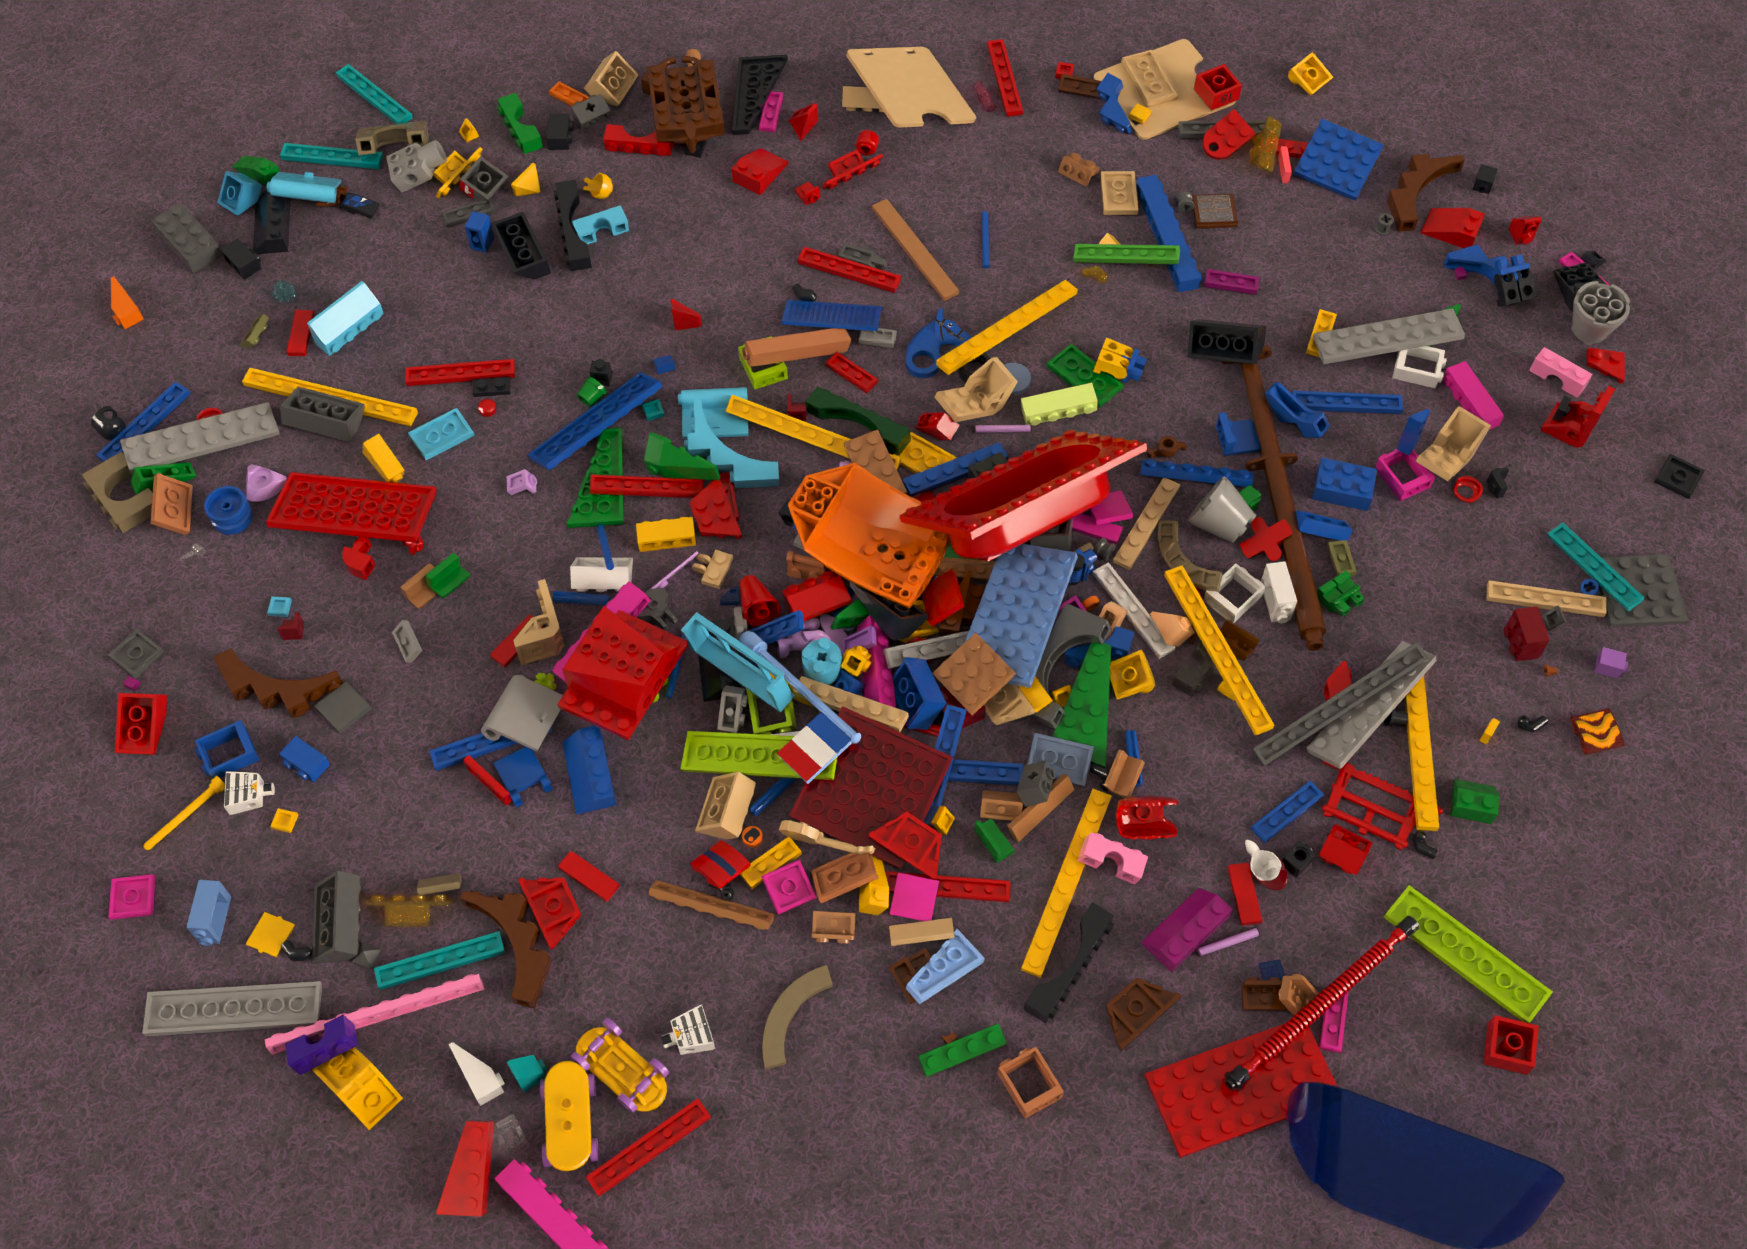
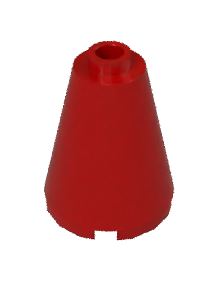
M747 575L740 581L743 619H746L747 623L751 624V627L757 628L771 622L775 617L778 618L781 612L780 604L762 582L754 575Z

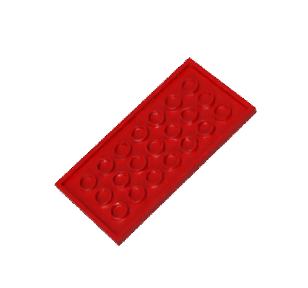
M290 472L266 520L267 527L417 542L437 490L435 486Z
M1284 1024L1145 1073V1079L1179 1158L1340 1100L1342 1095L1310 1028L1308 1027L1266 1065L1260 1063L1255 1068L1256 1071L1250 1075L1251 1079L1242 1086L1240 1091H1232L1226 1086L1224 1074L1231 1072L1237 1065H1242L1244 1062L1254 1058V1051L1266 1042L1270 1036L1274 1035L1279 1028H1282Z

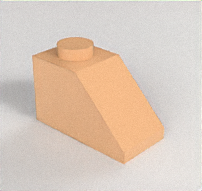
M1112 601L1104 605L1099 617L1106 619L1111 626L1105 641L1112 636L1116 626H1121L1128 610Z
M1159 612L1150 613L1167 645L1179 647L1195 633L1187 617Z

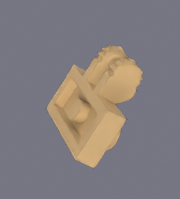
M715 550L712 558L705 554H698L696 559L701 563L708 564V567L706 568L702 564L694 563L692 566L693 571L704 574L701 580L702 584L720 589L733 561V555Z

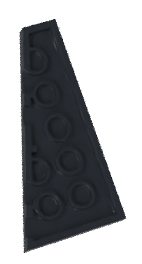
M787 54L739 57L732 124L733 135L750 134L788 60Z

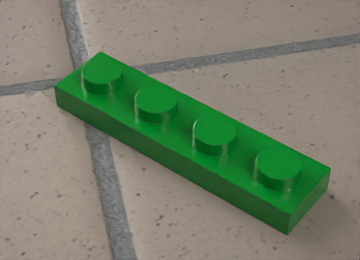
M996 1023L918 1055V1058L927 1077L1007 1043L999 1023Z

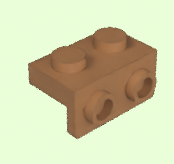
M1071 153L1063 157L1058 172L1087 186L1091 177L1099 173L1100 167L1096 166V163L1093 161L1082 159L1081 155L1077 153Z
M814 910L811 938H816V942H828L829 939H837V943H850V940H854L856 913Z
M1293 974L1292 976H1283L1282 987L1279 990V1000L1295 1015L1308 1004L1309 1000H1313L1319 993L1303 975Z

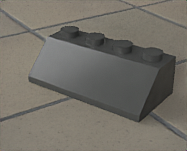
M299 386L280 405L282 424L348 442L358 432L365 408L363 403Z
M336 871L315 884L312 964L347 961L357 955L359 950L358 932L360 928L358 923L360 911L359 893L361 889L359 875Z

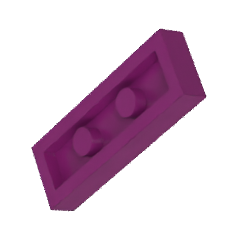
M1207 269L1204 287L1257 295L1259 277Z

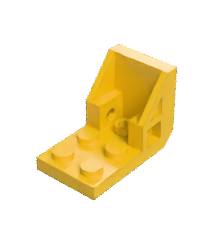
M355 1047L311 1069L368 1130L375 1126L403 1099L381 1072Z

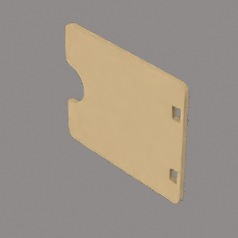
M1181 39L1152 50L1178 94L1175 100L1146 107L1122 63L1094 74V80L1102 81L1107 73L1122 80L1123 89L1119 94L1118 102L1130 121L1131 128L1142 140H1147L1177 128L1179 121H1194L1235 104L1234 101L1211 111L1194 91L1197 75L1194 68L1199 62L1203 61V57L1187 39ZM1137 103L1152 110L1151 115L1143 125L1139 123L1135 126L1131 121L1132 119L1128 117Z
M925 47L848 50L847 58L894 126L899 128L923 126L922 115L926 113L939 115L948 121L949 124L975 122L976 115L929 49Z

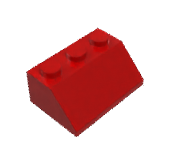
M826 571L819 577L808 578L803 583L793 584L782 590L788 612L793 613L800 610L803 612V622L852 603L841 576L834 571Z

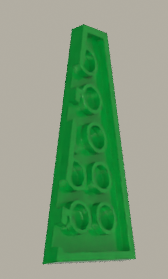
M611 428L602 431L596 446L597 450L590 462V468L586 472L579 490L578 499L572 508L571 517L567 521V528L624 524L623 495L590 494L591 474L623 476L622 428Z
M1091 642L1064 707L1065 713L1052 737L1093 746L1094 749L1090 763H1096L1106 768L1111 645Z

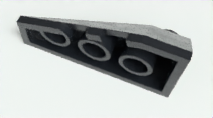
M850 582L851 588L877 625L892 640L909 638L928 619L929 615L914 604L907 608Z

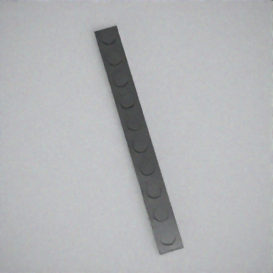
M1418 642L1414 643L1254 747L1252 751L1262 766H1265L1429 659Z

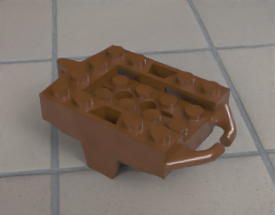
M682 56V63H691L693 66L667 69L669 65L676 64V57L667 58L658 65L647 66L657 142L686 143L689 152L694 153L697 142L724 135V122L713 60L701 61L695 57Z

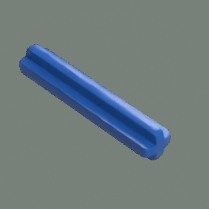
M566 591L553 592V601L560 603L606 606L610 601L609 595Z
M1128 730L1125 734L1127 755L1140 759L1136 731ZM1142 772L1135 787L1142 786Z
M781 777L749 807L751 814L758 816L797 778Z

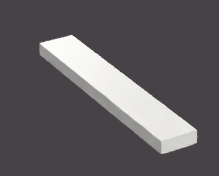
M1109 562L1093 570L1092 574L1112 600L1128 610L1126 618L1158 659L1175 651L1176 647L1166 644L1150 614Z

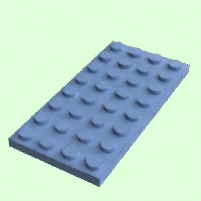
M1021 544L997 557L966 641L976 632L1016 673L1007 684L1031 688L1078 558L1076 552Z

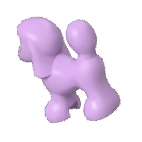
M814 617L804 621V630L808 631L802 630L788 636V638L777 640L779 658H786L790 651H803L810 642L821 638H828L831 641L830 636L826 632L817 630L820 628V620Z

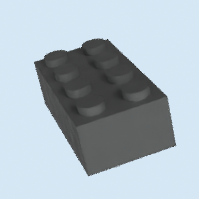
M181 203L151 220L156 233L192 273L197 272L223 256L218 243Z

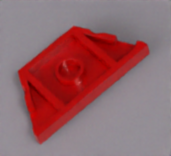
M720 479L714 480L689 502L701 536H716L720 538L736 536V539H742V533Z
M909 812L903 813L898 818L869 833L868 837L931 879L936 880L942 834Z
M564 877L553 879L537 878V880L520 878L518 881L550 950H552L581 917V912Z

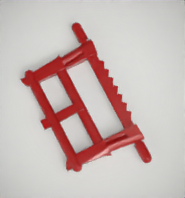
M1323 761L1324 764H1326V765H1328V766H1330V767H1333V768H1335V769H1339V768H1337V767H1335V766H1333V765H1331V764H1329V763ZM1346 763L1339 769L1336 783L1332 784L1328 804L1322 806V810L1325 812L1323 816H1334L1359 828L1358 833L1366 835L1367 832L1394 843L1395 847L1400 851L1402 847H1408L1406 839L1412 828L1416 825L1413 795L1409 794L1408 790L1395 787L1393 783L1387 784L1386 780L1380 781L1379 777H1373L1372 774H1366L1365 771H1358L1354 769L1355 766ZM1350 776L1411 803L1406 816L1399 815L1344 790ZM1342 797L1368 809L1364 819H1358L1336 809L1340 798ZM1437 806L1438 815L1443 813V809ZM1374 813L1402 824L1398 835L1396 836L1372 825L1371 821Z

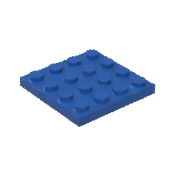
M1321 119L1293 175L1356 201L1384 144Z

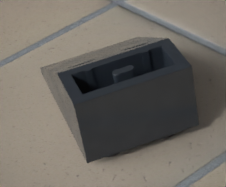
M1580 263L1570 267L1564 266L1553 271L1566 305L1572 312L1574 298L1583 285L1598 281L1599 284H1606L1588 263Z

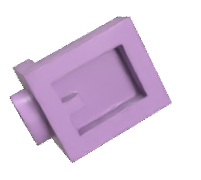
M526 469L507 476V492L510 495L526 489L531 493L536 492L537 479Z

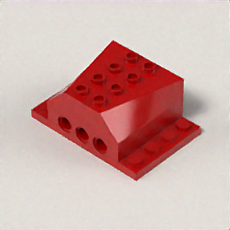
M603 606L562 669L568 688L558 702V708L629 741L687 648L688 641L621 610H618L615 615L607 607Z

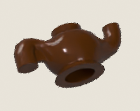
M344 185L337 187L335 203L317 201L316 205L318 207L338 206L345 197L348 187Z
M1164 436L1160 439L1156 450L1148 448L1146 454L1148 458L1156 456L1170 458L1179 449L1185 451L1187 446L1184 442H1179L1172 436Z

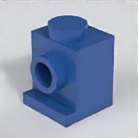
M841 670V676L833 687L859 695L865 684L853 675Z

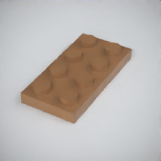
M878 430L844 442V447L851 463L858 462L859 466L907 495L904 484Z

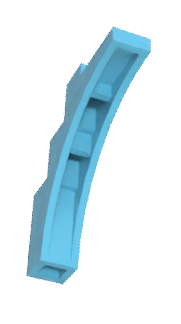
M694 399V406H691V417H694V423H691L692 433H687L688 440H684L686 451L693 457L695 455L707 457V461L716 465L719 473L730 472V481L734 482L735 488L779 486L778 462L751 459L725 446L714 435L707 424L701 399Z

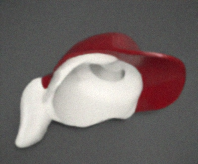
M1245 840L1246 850L1252 856L1251 870L1255 879L1268 889L1282 890L1288 880L1287 871L1282 860L1273 852L1260 850L1253 841Z

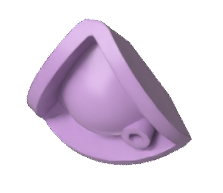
M249 465L246 475L247 500L260 502L274 497L282 490L287 477L257 465Z

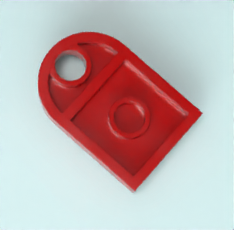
M1233 109L1205 133L1202 147L1210 158L1217 160L1226 159L1256 135V132ZM1209 145H1216L1218 150L1211 151Z

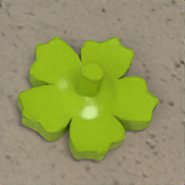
M538 673L535 676L537 680L534 682L551 690H556L557 685L553 683L555 679L551 673L547 675L545 673Z

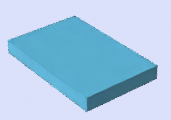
M457 408L408 432L425 460L475 436L473 430Z

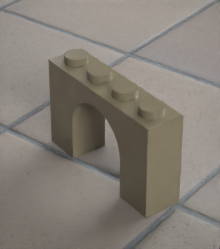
M425 120L361 128L358 130L355 140L358 154L366 155L376 153L380 146L397 142H407L409 145L416 142L420 146L428 144L429 133Z
M120 452L83 473L82 476L85 480L83 485L88 492L93 491L94 494L91 496L97 505L100 503L103 505L100 508L105 516L108 517L110 515L112 517L109 521L115 529L119 528L124 533L151 517L153 493L147 488L124 501L110 499L112 489L133 475V473L130 474L125 455Z

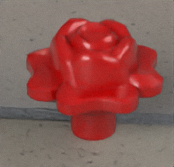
M420 534L417 542L403 541V545L408 546L409 553L413 556L416 552L423 549L424 541Z

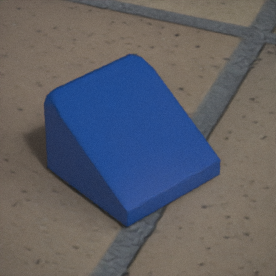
M671 355L653 359L658 374L675 370V363Z

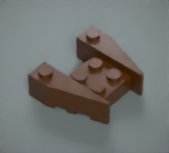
M970 570L959 585L965 607L941 621L940 637L962 632L963 625H972L986 586L972 584V571Z

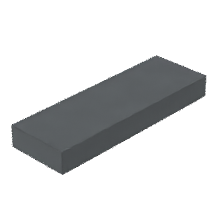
M490 198L488 201L480 200L441 213L447 228L467 222L473 211L491 215L496 213V209Z

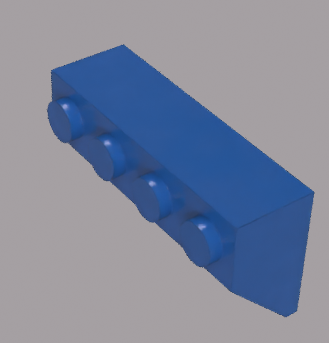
M596 725L581 728L562 742L576 814L617 805L601 729Z

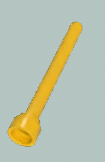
M215 776L211 780L209 788L144 844V849L150 850L213 794L222 793L225 790V783L218 776Z

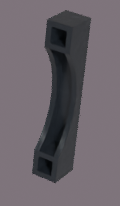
M576 180L557 182V190L553 191L555 201L559 200V203H556L557 213H561V216H558L559 225L563 226V229H560L561 237L566 240L562 242L564 252H568V255H565L566 265H570L571 271L592 268L588 244L582 241L571 228L572 216L580 204Z
M1091 903L1081 918V943L1076 958L1068 969L1057 978L1035 987L1025 1002V1011L1045 1024L1049 1018L1054 1019L1059 1011L1057 1005L1060 1001L1064 1003L1070 994L1068 989L1071 984L1076 985L1082 975L1079 972L1082 967L1087 968L1092 961L1090 955L1094 950L1098 951L1104 942L1101 940L1104 934L1109 935L1115 925L1112 923L1113 914L1095 903Z

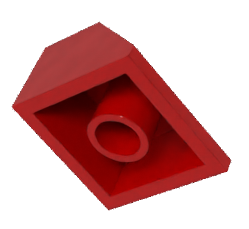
M1335 823L1318 856L1322 857V860L1328 864H1335L1341 867V870L1345 873L1357 875L1373 842Z

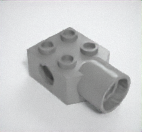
M437 140L424 146H420L415 142L386 156L391 181L401 192L431 180L435 167L447 162L446 154Z

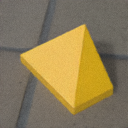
M532 163L511 184L515 196L540 192L535 163Z

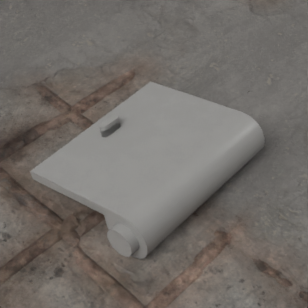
M514 675L483 725L481 733L487 739L493 741L498 740L502 735L532 750L538 751L561 710L557 704L563 695L533 682L523 675Z

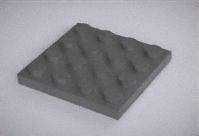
M1669 554L1602 557L1603 560L1644 596V601L1628 612L1599 585L1600 595L1606 597V617L1609 627L1687 623L1688 618Z

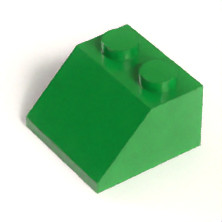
M1454 779L1450 816L1492 824L1498 815L1499 794L1496 787Z

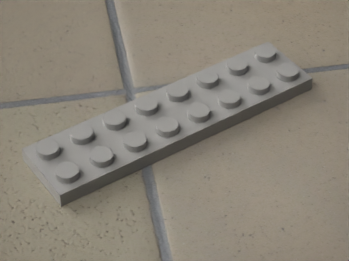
M1454 309L1313 334V340L1323 364L1457 341L1465 337Z
M267 402L120 440L130 474H132L135 467L165 465L270 438L279 435V430L270 404Z
M1402 641L1383 663L1410 647L1411 644ZM1424 651L1429 659L1329 723L1307 747L1308 753L1341 769L1437 661L1436 656Z
M317 981L147 992L142 1034L144 1036L310 1026L320 1020L322 983Z

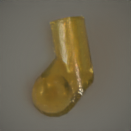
M1099 266L1082 269L1084 277L1094 275L1101 284L1107 281V273Z

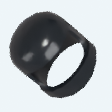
M110 406L99 409L91 420V426L104 439L112 441L126 428L125 422L122 418L117 417L116 411ZM106 411H112L111 419L104 416Z

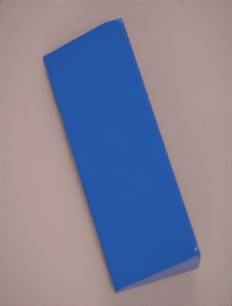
M1429 409L1418 412L1408 418L1397 450L1407 455L1412 453L1430 414Z
M1300 510L1296 512L1300 532L1339 541H1348L1353 531L1346 521Z

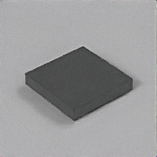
M136 629L108 654V657L136 679L165 651L139 629Z
M344 682L315 705L316 710L340 734L372 709L347 682Z

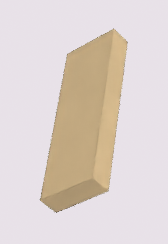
M952 918L889 926L891 946L955 938Z

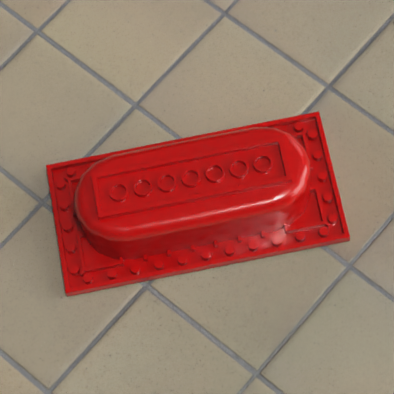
M1068 430L1064 432V435L1053 437L1049 442L1039 444L1033 450L1024 451L1023 455L1010 458L1009 462L996 465L994 469L984 471L976 478L967 479L962 485L951 487V490L948 492L939 493L935 498L925 500L917 507L908 508L905 513L899 515L902 523L949 534L952 549L958 556L990 561L1102 503L1111 490L1107 471L1147 451L1146 443L1138 442L1137 440H1125V438H1112V436H1100L1099 434H1087V432Z

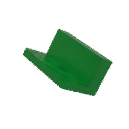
M452 553L426 574L427 587L441 598H445L470 577V573L460 566L459 556Z
M992 818L982 824L979 820L975 822V833L997 863L1014 853L1015 850Z

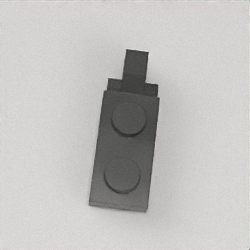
M844 243L837 256L880 270H885L886 260L881 259L876 255V252Z

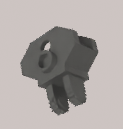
M663 588L649 589L645 594L651 601L637 618L667 631L669 627L664 622L666 618L673 624L678 621L675 615L669 611L668 593Z

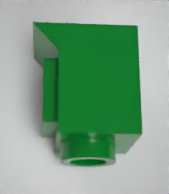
M1249 485L1239 492L1252 511L1258 508L1262 496L1257 489Z

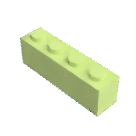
M1088 383L1021 398V410L1026 425L1035 426L1047 421L1053 422L1065 417L1071 418L1083 413H1092L1097 411L1098 401L1093 384Z

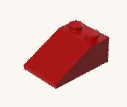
M760 148L741 157L731 168L732 181L761 195L788 165L789 161Z
M1431 208L1421 234L1464 249L1469 246L1472 247L1486 213L1471 208Z
M118 693L115 753L156 754L166 717L167 695Z

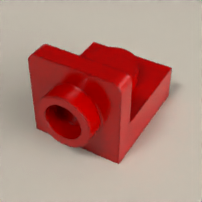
M810 182L795 188V193L805 205L815 203L820 199V188L818 186L813 187Z

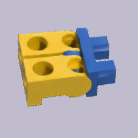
M1106 337L1093 372L1100 374L1103 371L1112 374L1117 379H1123L1122 381L1125 383L1128 382L1129 378L1139 381L1147 358L1138 355L1140 350L1136 348L1133 350L1129 346Z

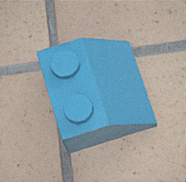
M226 171L217 203L232 213L240 215L258 202L262 185L245 174Z

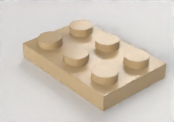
M1101 171L1103 215H1138L1135 171Z

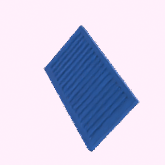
M787 300L781 324L878 331L882 306Z

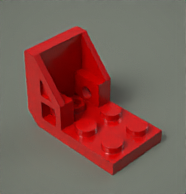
M1608 386L1605 392L1601 391L1596 399L1597 402L1593 406L1584 401H1570L1568 406L1571 408L1567 416H1562L1559 422L1552 419L1561 403L1557 402L1540 431L1575 448L1583 447L1612 397L1615 388Z

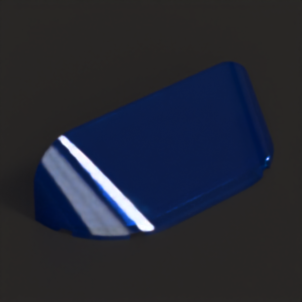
M1304 1082L1298 1084L1290 1092L1287 1107V1121H1289L1290 1129L1289 1138L1298 1162L1311 1181L1328 1193L1327 1196L1351 1210L1443 1245L1460 1249H1490L1515 1240L1536 1223L1565 1182V1178L1560 1172L1538 1160L1341 1087L1324 1083Z

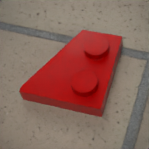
M1588 347L1586 351V365L1606 376L1610 375L1618 379L1617 382L1623 384L1625 380V353Z

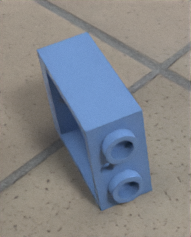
M198 881L186 927L199 944L204 946H212V943L220 944L231 900V895L220 881Z

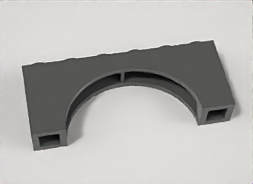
M1067 603L1059 611L1058 619L1052 627L1035 675L1048 695L1049 674L1056 660L1066 650L1075 645L1088 642L1103 644L1111 630V626L1106 619ZM1052 701L1037 713L1035 712L1026 717L1056 729L1065 712L1059 704Z

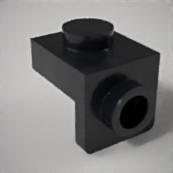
M1508 467L1492 470L1487 479L1489 491L1494 493L1497 499L1504 497L1508 489L1504 481L1509 472Z

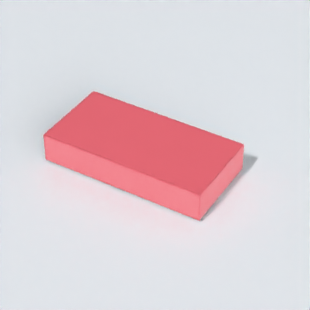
M1282 146L1278 160L1282 183H1288L1292 171L1287 146Z

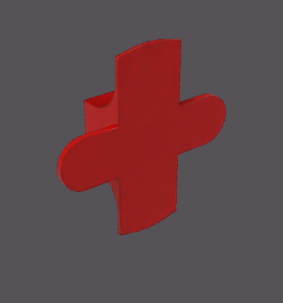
M1254 518L1251 522V527L1255 535L1240 543L1243 554L1249 559L1257 554L1264 553L1269 560L1278 561L1282 556L1280 550L1281 542L1293 534L1290 525L1283 519L1268 527L1263 518Z

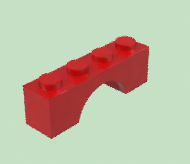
M607 124L603 138L605 150L611 152L642 153L644 155L671 156L674 142H657L656 131L645 137H634L625 131L624 126Z

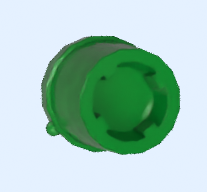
M588 377L577 393V398L586 406L591 407L597 400L606 395V390L596 379Z

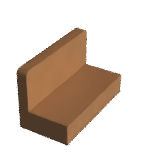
M430 563L400 587L404 597L418 609H421L437 595L427 587L426 574L435 568Z
M1119 749L1104 786L1111 794L1123 798L1131 797L1145 762L1141 759L1130 757L1123 750Z
M983 790L980 817L1013 821L1022 812L1023 802L1018 793Z

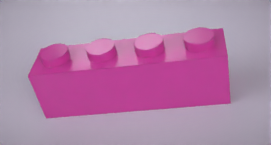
M1467 362L1448 367L1443 376V382L1450 388L1453 397L1460 402L1462 408L1490 424V429L1500 426L1504 414Z

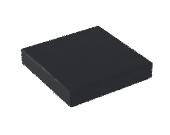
M1669 454L1654 483L1690 499L1705 470Z

